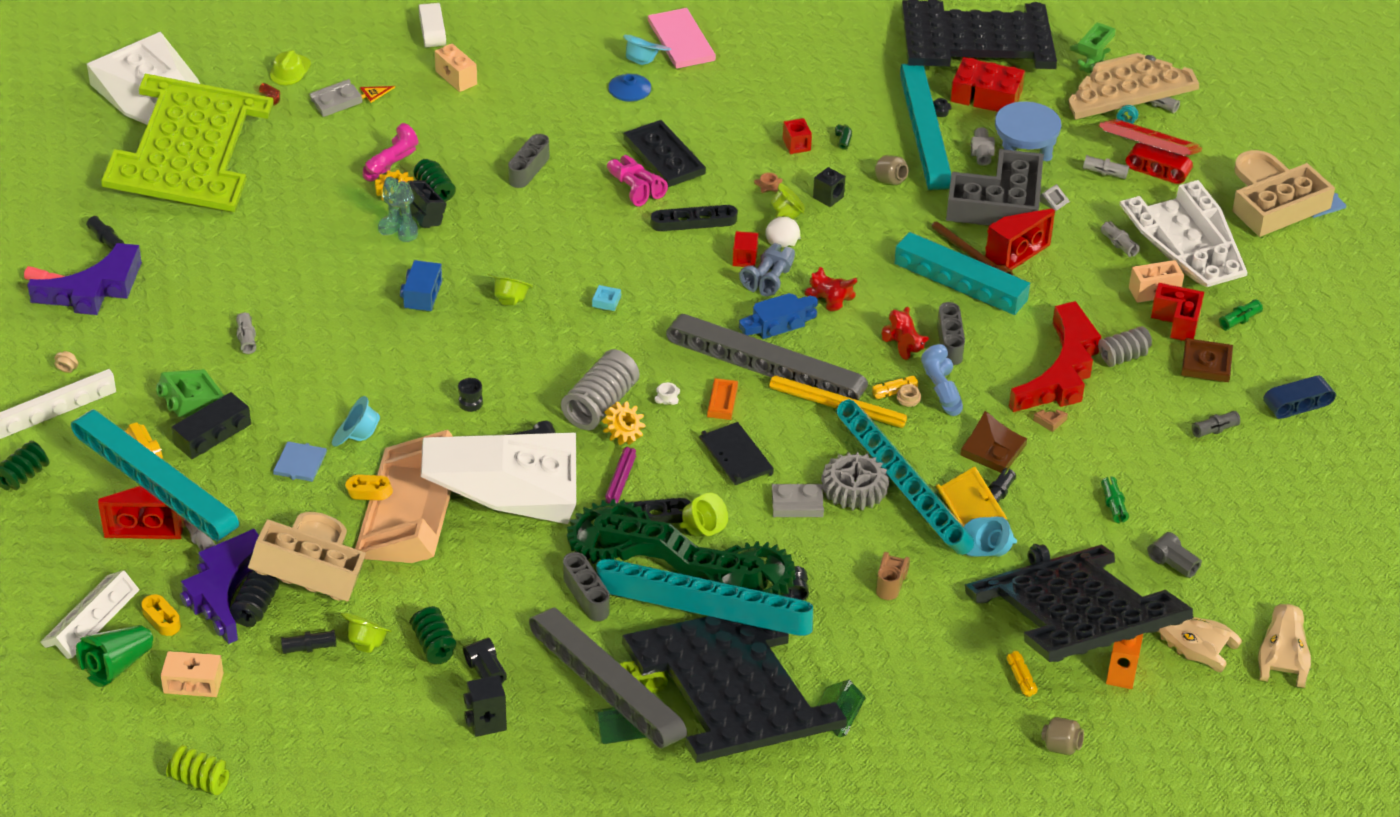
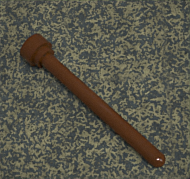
M939 222L932 223L933 230L971 258L1013 275V271L1005 265H996Z

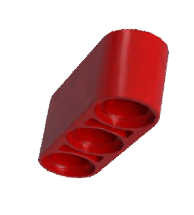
M1142 142L1136 143L1125 159L1130 169L1174 184L1183 183L1193 168V163L1188 157Z

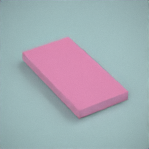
M687 8L648 15V22L660 43L672 49L665 51L676 69L715 61L716 54Z

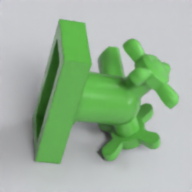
M1097 22L1078 44L1070 46V51L1084 55L1087 58L1086 63L1078 59L1077 63L1081 65L1080 71L1092 73L1094 64L1104 61L1105 54L1111 51L1110 48H1104L1115 36V28Z

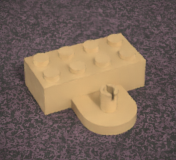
M1259 150L1246 151L1237 157L1234 168L1235 174L1247 187L1236 191L1232 212L1259 237L1331 209L1335 187L1308 163L1289 170L1275 156Z
M305 512L298 515L293 527L267 519L256 541L248 568L255 570V572L261 575L279 578L284 583H294L303 586L311 592L327 594L335 600L349 601L366 552L343 545L347 530L337 519L322 513Z

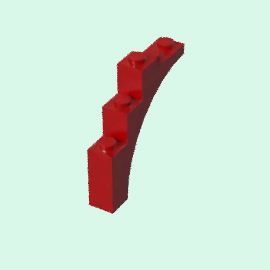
M1076 301L1055 306L1052 324L1059 335L1062 347L1061 353L1054 364L1041 376L1026 384L1011 388L1009 407L1012 412L1057 401L1060 407L1082 402L1085 386L1082 380L1091 377L1093 365L1091 356L1099 354L1098 342L1101 339V335Z

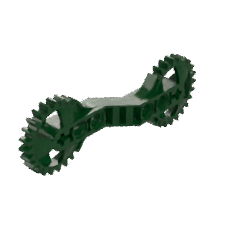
M612 499L609 504L602 500L599 506L592 503L591 509L583 507L584 513H576V519H571V526L567 527V539L571 551L583 554L587 560L591 558L592 564L604 559L616 560V558H620L622 561H626L637 555L664 559L683 575L780 596V593L788 594V587H793V580H796L795 564L792 561L791 554L787 555L785 548L779 550L777 544L770 548L769 542H766L763 546L759 545V541H756L754 546H750L746 542L745 548L735 545L723 551L698 547L670 523L650 520L647 512L642 511L641 506L635 507L634 502L626 505L625 499L619 503ZM598 542L599 546L603 549L594 548L595 543ZM759 557L767 558L766 563H764V560H762ZM769 580L773 584V586H771L768 589H765L768 585Z

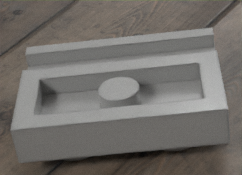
M349 79L310 93L311 101L314 102L323 117L363 103L361 94L351 84Z
M772 484L773 517H823L822 484Z

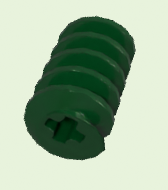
M422 159L415 165L413 175L416 180H424L445 202L454 196L456 187L438 162Z
M32 440L29 443H25L22 448L17 449L14 454L8 456L7 460H3L0 463V487L9 491L11 487L14 490H18L20 483H27V477L33 478L35 472L40 473L42 471V466L47 467L50 464L45 451L38 443Z
M431 606L413 614L409 623L412 625V629L419 640L423 652L426 654L427 660L432 664L446 663L453 655L456 640L449 630L441 610L438 607Z

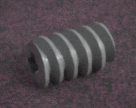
M1140 326L1136 329L1115 334L1112 337L1100 339L1098 349L1109 367H1113L1116 363L1122 364L1124 361H1131L1132 358L1137 359L1140 355L1147 356L1148 348L1152 345V339L1149 331L1145 327Z

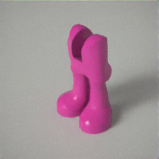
M401 123L396 128L397 135L392 138L393 146L382 150L379 154L365 162L362 172L365 180L369 182L376 180L380 174L388 170L390 171L391 166L395 162L410 156L416 151L415 146L418 145L419 141L415 131L408 124Z
M626 154L621 157L620 162L617 159H613L607 163L609 172L621 183L624 182L631 187L629 198L636 206L644 205L649 198V193L653 198L659 199L668 190V184L663 178L644 170L641 164H638Z

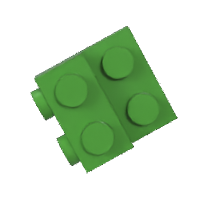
M205 369L162 372L159 383L156 386L157 395L165 398L168 410L174 411L178 417H188L201 410L202 407H206L225 396Z

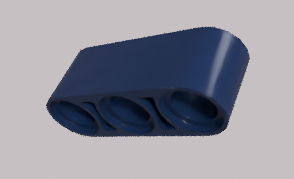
M1317 375L1274 387L1266 392L1263 401L1278 419H1283L1328 406L1335 400L1336 393L1322 376Z

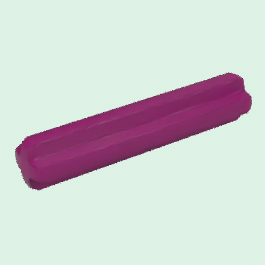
M625 447L622 451L605 494L607 504L612 499H615L616 503H618L636 458V450L634 448Z

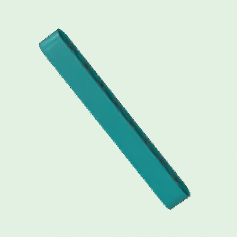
M901 64V83L927 189H950L951 170L924 66Z
M847 399L842 401L837 408V415L870 455L873 458L876 457L877 463H883L881 467L887 469V475L943 541L957 554L964 555L969 553L974 546V539L866 412L853 400Z
M92 409L71 422V429L80 441L214 541L221 540L239 527V520L231 509L98 411Z
M604 559L596 564L597 575L607 588L609 594L798 636H805L813 631V605L807 601L613 559Z

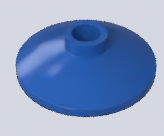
M622 74L610 81L609 92L613 97L622 101H638L650 94L651 83L648 79L638 74Z

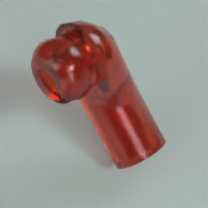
M266 83L260 85L259 91L267 95L266 97L273 98V106L277 105L280 102V90Z

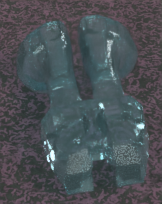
M387 177L383 185V200L388 204L389 212L387 216L379 221L378 231L383 235H391L398 230L399 240L403 242L413 241L418 236V227L413 220L409 205L414 200L411 187L408 182H398L396 178Z

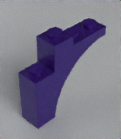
M116 243L113 250L100 262L73 275L54 279H30L28 290L31 303L72 306L74 313L98 315L104 297L128 299L142 263L139 245Z
M255 529L198 552L200 563L197 564L199 574L181 581L183 592L180 593V597L184 606L190 607L195 615L203 612L207 620H212L217 635L219 637L223 636L228 644L238 640L236 622L230 613V606L239 585L249 573L254 571L248 568L259 537Z

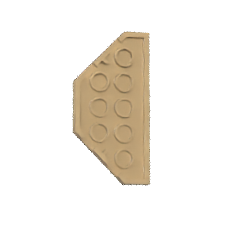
M1135 53L1096 63L1090 76L1085 77L1079 85V90L1076 94H1072L1068 99L1069 107L1074 118L1079 119L1120 109L1125 105H1137L1198 90L1199 82L1192 69L1184 67L1181 70L1172 67V63L1156 59V61L1145 59V55Z

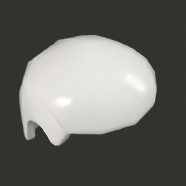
M778 217L768 224L766 237L771 245L778 243L781 244V248L795 246L797 240L801 239L800 228L793 219Z

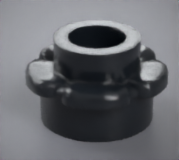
M938 98L933 101L936 116L946 117L949 114V110H951V104L944 98Z
M1033 544L1027 554L1030 564L1033 565L1050 560L1049 550L1044 544Z

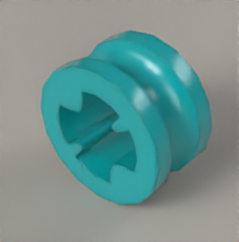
M1125 105L1117 113V119L1133 124L1138 119V110L1133 105ZM1128 112V115L1132 117L1130 119H1127V116L1124 115V113Z

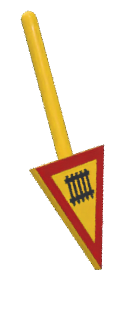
M395 86L360 87V90L363 92L361 95L362 99L367 98L372 103L394 89Z

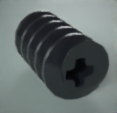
M255 571L248 574L246 581L243 583L238 596L230 608V613L238 624L245 627H253L256 622L263 619L264 613L267 611L268 605H270L280 585L277 578L270 575H261Z

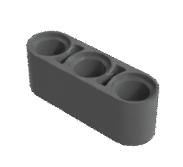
M544 134L531 136L509 161V184L512 187L522 188L528 185L549 160L548 136Z
M944 302L939 306L937 329L939 343L947 348V358L952 360L953 365H958L963 361L965 345L961 311L957 304Z
M579 552L567 554L563 559L564 582L589 619L593 621L605 620L610 612V594L583 554Z

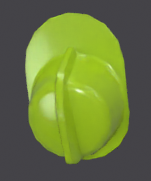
M293 50L282 52L274 59L270 72L271 80L279 85H293L303 78L311 66V61L305 56L297 55Z
M780 183L778 191L771 200V205L776 210L775 217L795 219L800 214H804L805 207L799 197L790 188Z
M487 274L495 278V296L499 298L503 305H516L522 302L528 289L533 288L531 284L523 281Z
M712 492L705 493L695 498L683 509V523L679 526L680 528H686L693 536H712L722 531L727 525L728 512L726 505L717 494Z
M341 613V616L349 621L348 639L354 643L355 648L359 651L370 653L374 648H379L387 632H392L362 617Z

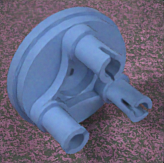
M1015 102L1004 106L998 111L995 119V128L999 137L1003 140L1002 146L1004 150L1017 151L1018 148L1040 149V153L1044 154L1043 161H1050L1053 157V146L1056 144L1057 137L1061 131V120L1055 111L1045 105L1035 102Z

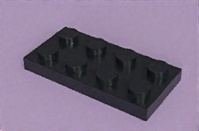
M662 120L624 132V141L655 175L660 176L667 182L668 187L706 174V167Z

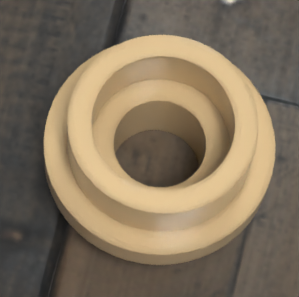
M67 351L57 353L54 358L55 367L66 373H71L79 364L75 355Z
M906 384L898 390L897 400L904 406L912 407L919 404L921 394L916 386Z

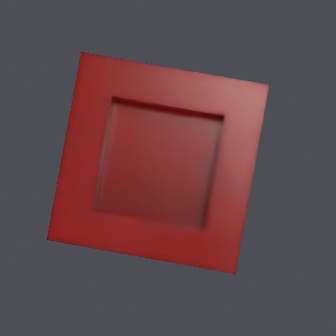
M805 119L783 121L782 139L789 153L795 154L811 151L812 133Z
M736 231L733 247V266L745 267L750 265L755 267L758 252V233Z

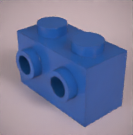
M414 260L411 269L407 270L406 283L402 284L400 289V297L404 299V308L432 311L442 284L441 263Z

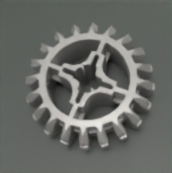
M847 452L846 456L838 454L836 459L831 458L829 464L825 465L821 479L823 493H826L827 499L832 500L834 505L841 504L842 509L851 507L852 511L854 508H860L863 511L865 506L872 508L874 503L880 504L882 498H885L887 494V488L889 487L887 469L881 467L883 463L876 462V457L870 459L868 453L864 456L859 455L858 452L856 455H851L849 452Z

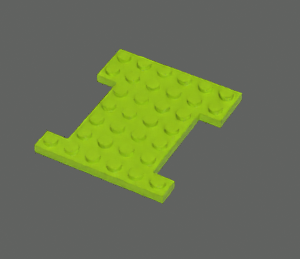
M145 73L139 86V94L158 98L137 152L132 153L114 149L101 180L102 187L235 212L246 182V174L226 170L246 115L268 119L273 107V98Z

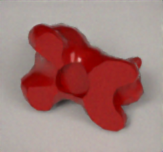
M819 267L817 272L811 274L809 282L812 287L805 290L807 297L811 295L817 299L824 298L828 311H838L843 307L844 300L851 301L855 298L856 293L853 290V286L857 283V278L849 280L830 278L826 276L824 269Z
M905 307L903 311L892 310L889 314L891 323L884 326L881 332L883 341L897 342L899 354L904 360L910 359L911 352L917 353L923 350L925 342L929 340V337L919 335L916 332L913 320L909 314V307Z

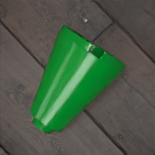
M142 625L86 635L80 638L81 642L76 644V657L81 670L87 669L91 675L87 679L95 686L104 687L115 680L152 648L153 635L148 628Z

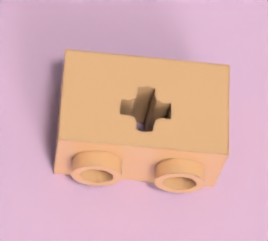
M449 44L435 50L436 72L455 89L461 92L477 85L476 63L454 44Z
M1176 260L1132 267L1129 289L1137 303L1154 300L1158 282L1182 287L1184 274Z
M168 651L161 673L163 692L165 694L217 697L224 673L221 655Z

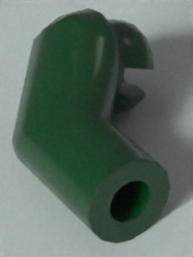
M838 124L835 128V135L840 136L838 147L846 150L851 141L852 130L846 124L844 126Z

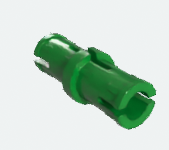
M1257 299L1243 306L1239 305L1232 312L1220 317L1219 325L1223 330L1227 331L1239 323L1244 324L1252 316L1261 313L1263 306ZM1245 312V314L1241 315L1240 317H1236L1239 314Z
M1110 476L1112 482L1110 484L1109 478L1106 477L1101 482L1106 495V506L1110 507L1114 522L1120 523L1118 517L1120 515L1123 523L1129 519V513L1124 504L1125 496L1119 490L1117 479Z

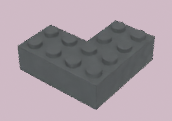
M999 149L996 176L952 172L946 221L991 225L1006 216L1039 211L1044 154Z

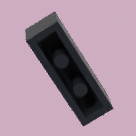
M232 392L228 393L173 425L171 428L174 445L190 459L196 458L251 425L249 406Z

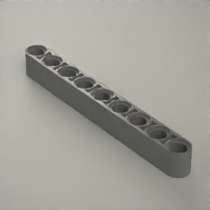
M679 314L666 330L668 340L676 345L771 378L776 375L856 400L861 398L868 387V381L859 373L686 314Z
M552 607L530 617L529 625L534 636L658 748L663 749L687 736L685 724L675 712L558 609Z

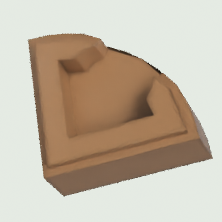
M1045 410L1034 414L1033 421L1053 432L1067 420L1068 413L1056 410V412H1045Z

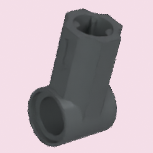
M1171 532L1164 533L1148 546V554L1155 563L1163 564L1166 562L1186 577H1193L1201 567L1202 560L1183 548L1179 538Z

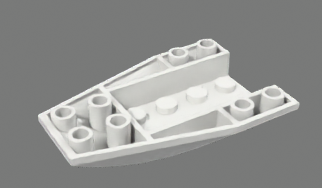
M1199 180L1179 185L1176 199L1147 206L1140 196L1120 201L1119 205L1141 234L1170 261L1176 260L1182 272L1197 283L1209 287L1247 276L1248 272L1223 212Z

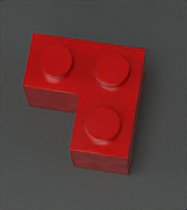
M1158 282L1151 318L1173 323L1170 338L1185 341L1186 338L1194 339L1205 292Z

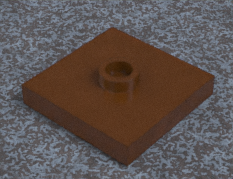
M1186 338L1181 375L1229 383L1233 345Z

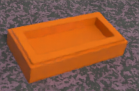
M714 378L707 417L732 419L738 381Z

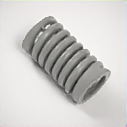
M610 349L606 351L567 395L563 397L561 409L568 421L583 430L594 429L606 416L604 411L616 402H619L639 380V369L634 360L620 350Z

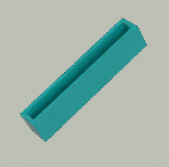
M909 232L896 246L894 264L1012 315H1016L1028 301L1030 282Z

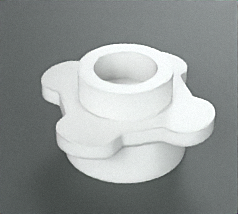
M662 383L656 388L658 393L655 397L656 403L675 405L679 402L677 395L680 394V389L673 383Z

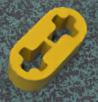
M354 475L345 484L348 494L352 499L379 501L387 499L393 493L392 485L386 476Z
M154 594L143 599V615L161 635L172 636L179 632L181 628L179 614L162 596Z

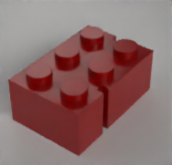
M963 57L952 82L950 102L969 106L973 86L975 87L973 107L998 112L1004 106L1019 101L1023 91L1025 70Z

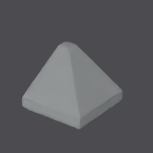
M1056 184L1040 195L1039 202L1057 211L1070 201Z

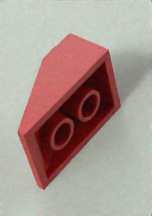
M1050 208L1006 216L992 223L987 230L985 257L996 265H1005L1013 270L1050 246L1055 210Z
M142 486L98 499L104 538H182L184 518Z

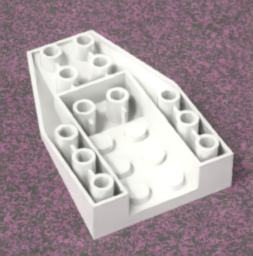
M161 32L87 63L90 85L125 116L148 125L158 98L139 94V86L145 73L200 84L198 78Z
M576 433L423 438L421 477L494 510L568 524L576 506Z

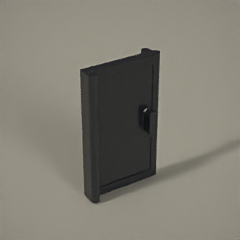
M739 422L708 433L705 430L701 432L700 440L734 485L765 474L773 475V466Z

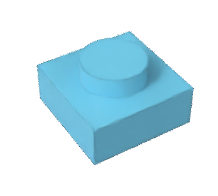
M599 285L592 299V307L615 311L621 298V289Z

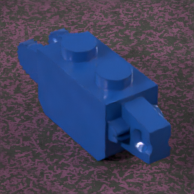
M788 293L755 303L753 315L739 320V328L745 335L759 334L762 339L805 327L806 321L817 317V309L814 307L818 305V300L811 295L798 299L796 295Z

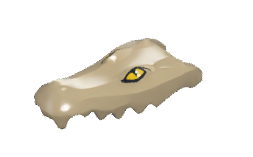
M1279 604L1275 606L1272 622L1259 648L1260 681L1268 682L1270 670L1298 674L1296 686L1305 688L1311 667V656L1303 628V611L1299 607L1292 604Z
M1196 617L1184 621L1180 625H1170L1157 631L1161 634V640L1167 641L1168 647H1176L1179 655L1184 654L1188 660L1207 664L1217 672H1222L1227 665L1226 661L1219 655L1224 645L1227 644L1230 648L1237 649L1242 643L1241 638L1226 625Z

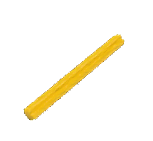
M775 375L770 380L769 387L771 389L836 409L842 401L847 399L853 400L871 419L899 428H903L907 421L905 414Z

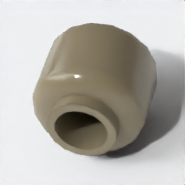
M884 155L875 166L877 179L887 184H901L907 178L909 172L906 161L902 157Z
M1055 717L1048 725H1044L1042 740L1045 741L1046 748L1049 751L1072 755L1076 750H1080L1083 745L1084 730L1080 728L1079 723L1075 720Z

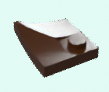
M985 411L971 436L961 448L960 456L1001 473L1004 468L1009 469L1025 448L1027 438L1010 430Z

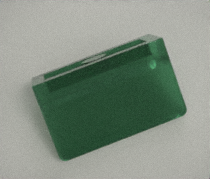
M848 679L828 686L817 706L836 702L846 716L847 724L845 728L832 731L837 737H844L847 735L866 697Z
M614 707L594 710L595 721L599 724L602 744L647 738Z

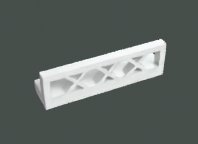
M124 570L107 575L41 641V644L45 648L56 645L67 659L73 658L76 655V644L81 642L80 638L98 633L139 591V588Z

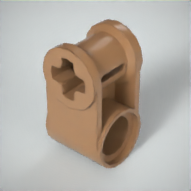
M884 552L878 571L877 596L884 600L897 598L908 573L910 557L903 559L891 556L889 552Z

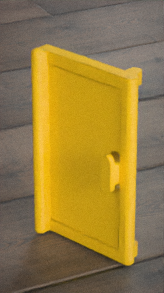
M972 467L942 486L936 485V489L946 506L963 526L972 519L997 516L1007 520L1006 515L976 467Z

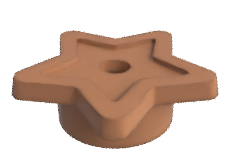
M764 173L760 179L754 180V183L761 187V193L768 191L777 192L778 185L782 183L783 179L778 178L774 173Z

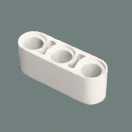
M440 3L419 4V17L425 48L446 46V35Z

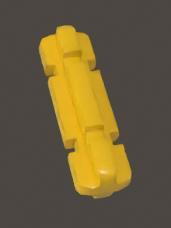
M915 376L905 377V380L901 378L886 382L884 386L882 384L874 385L872 387V394L875 399L885 398V395L888 397L893 396L906 384H911L918 388V380Z
M1018 651L1008 654L1007 661L1011 665L1018 684H1020L1022 693L1026 697L1036 694L1038 688L1035 682L1033 683V678L1027 665L1024 664L1022 655Z

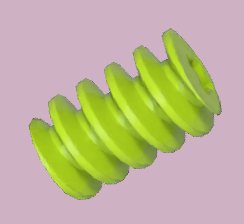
M181 745L168 762L166 769L167 777H173L177 781L182 780L183 783L191 784L193 787L201 788L206 792L211 791L213 795L221 794L226 788L230 777L229 770L225 769V760L220 759L216 763V757L210 756L207 759V755L204 752L199 753L197 756L196 749L191 748L187 752V746Z

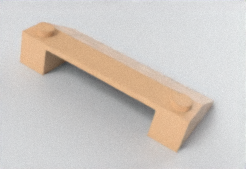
M448 429L385 448L377 475L389 478L393 493L384 500H369L355 547L357 550L366 552L364 559L415 563L434 557L452 491L421 477L423 438L453 437Z

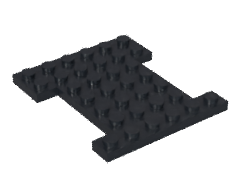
M902 0L908 65L950 67L951 57L1033 59L1035 69H1057V58L1045 4L1040 2L1025 3L1024 13L1021 11L1002 12L999 10L982 12L980 10L961 11L958 9L944 11L943 1Z
M1102 544L965 584L966 595L976 603H987L992 598L1001 596L1035 623L1039 628L1024 632V642L1049 662H1059L1068 656L1085 654L1091 649L1108 647L1114 642L1131 640L1137 635L1147 632L1154 633L1159 631L1160 628L1180 625L1184 621L1194 618L1193 608L1169 591L1163 590L1142 597L1104 569L1106 565L1115 563L1114 552Z
M707 616L622 636V644L631 659L638 666L641 675L645 676L655 672L668 671L704 728V733L687 736L685 740V746L696 763L846 727L847 718L836 702L815 707L809 706L770 647L788 644V633Z

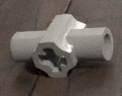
M977 128L974 131V137L971 138V156H977V163L979 165L990 164L991 156L994 155L995 150L994 137L988 136L986 128Z

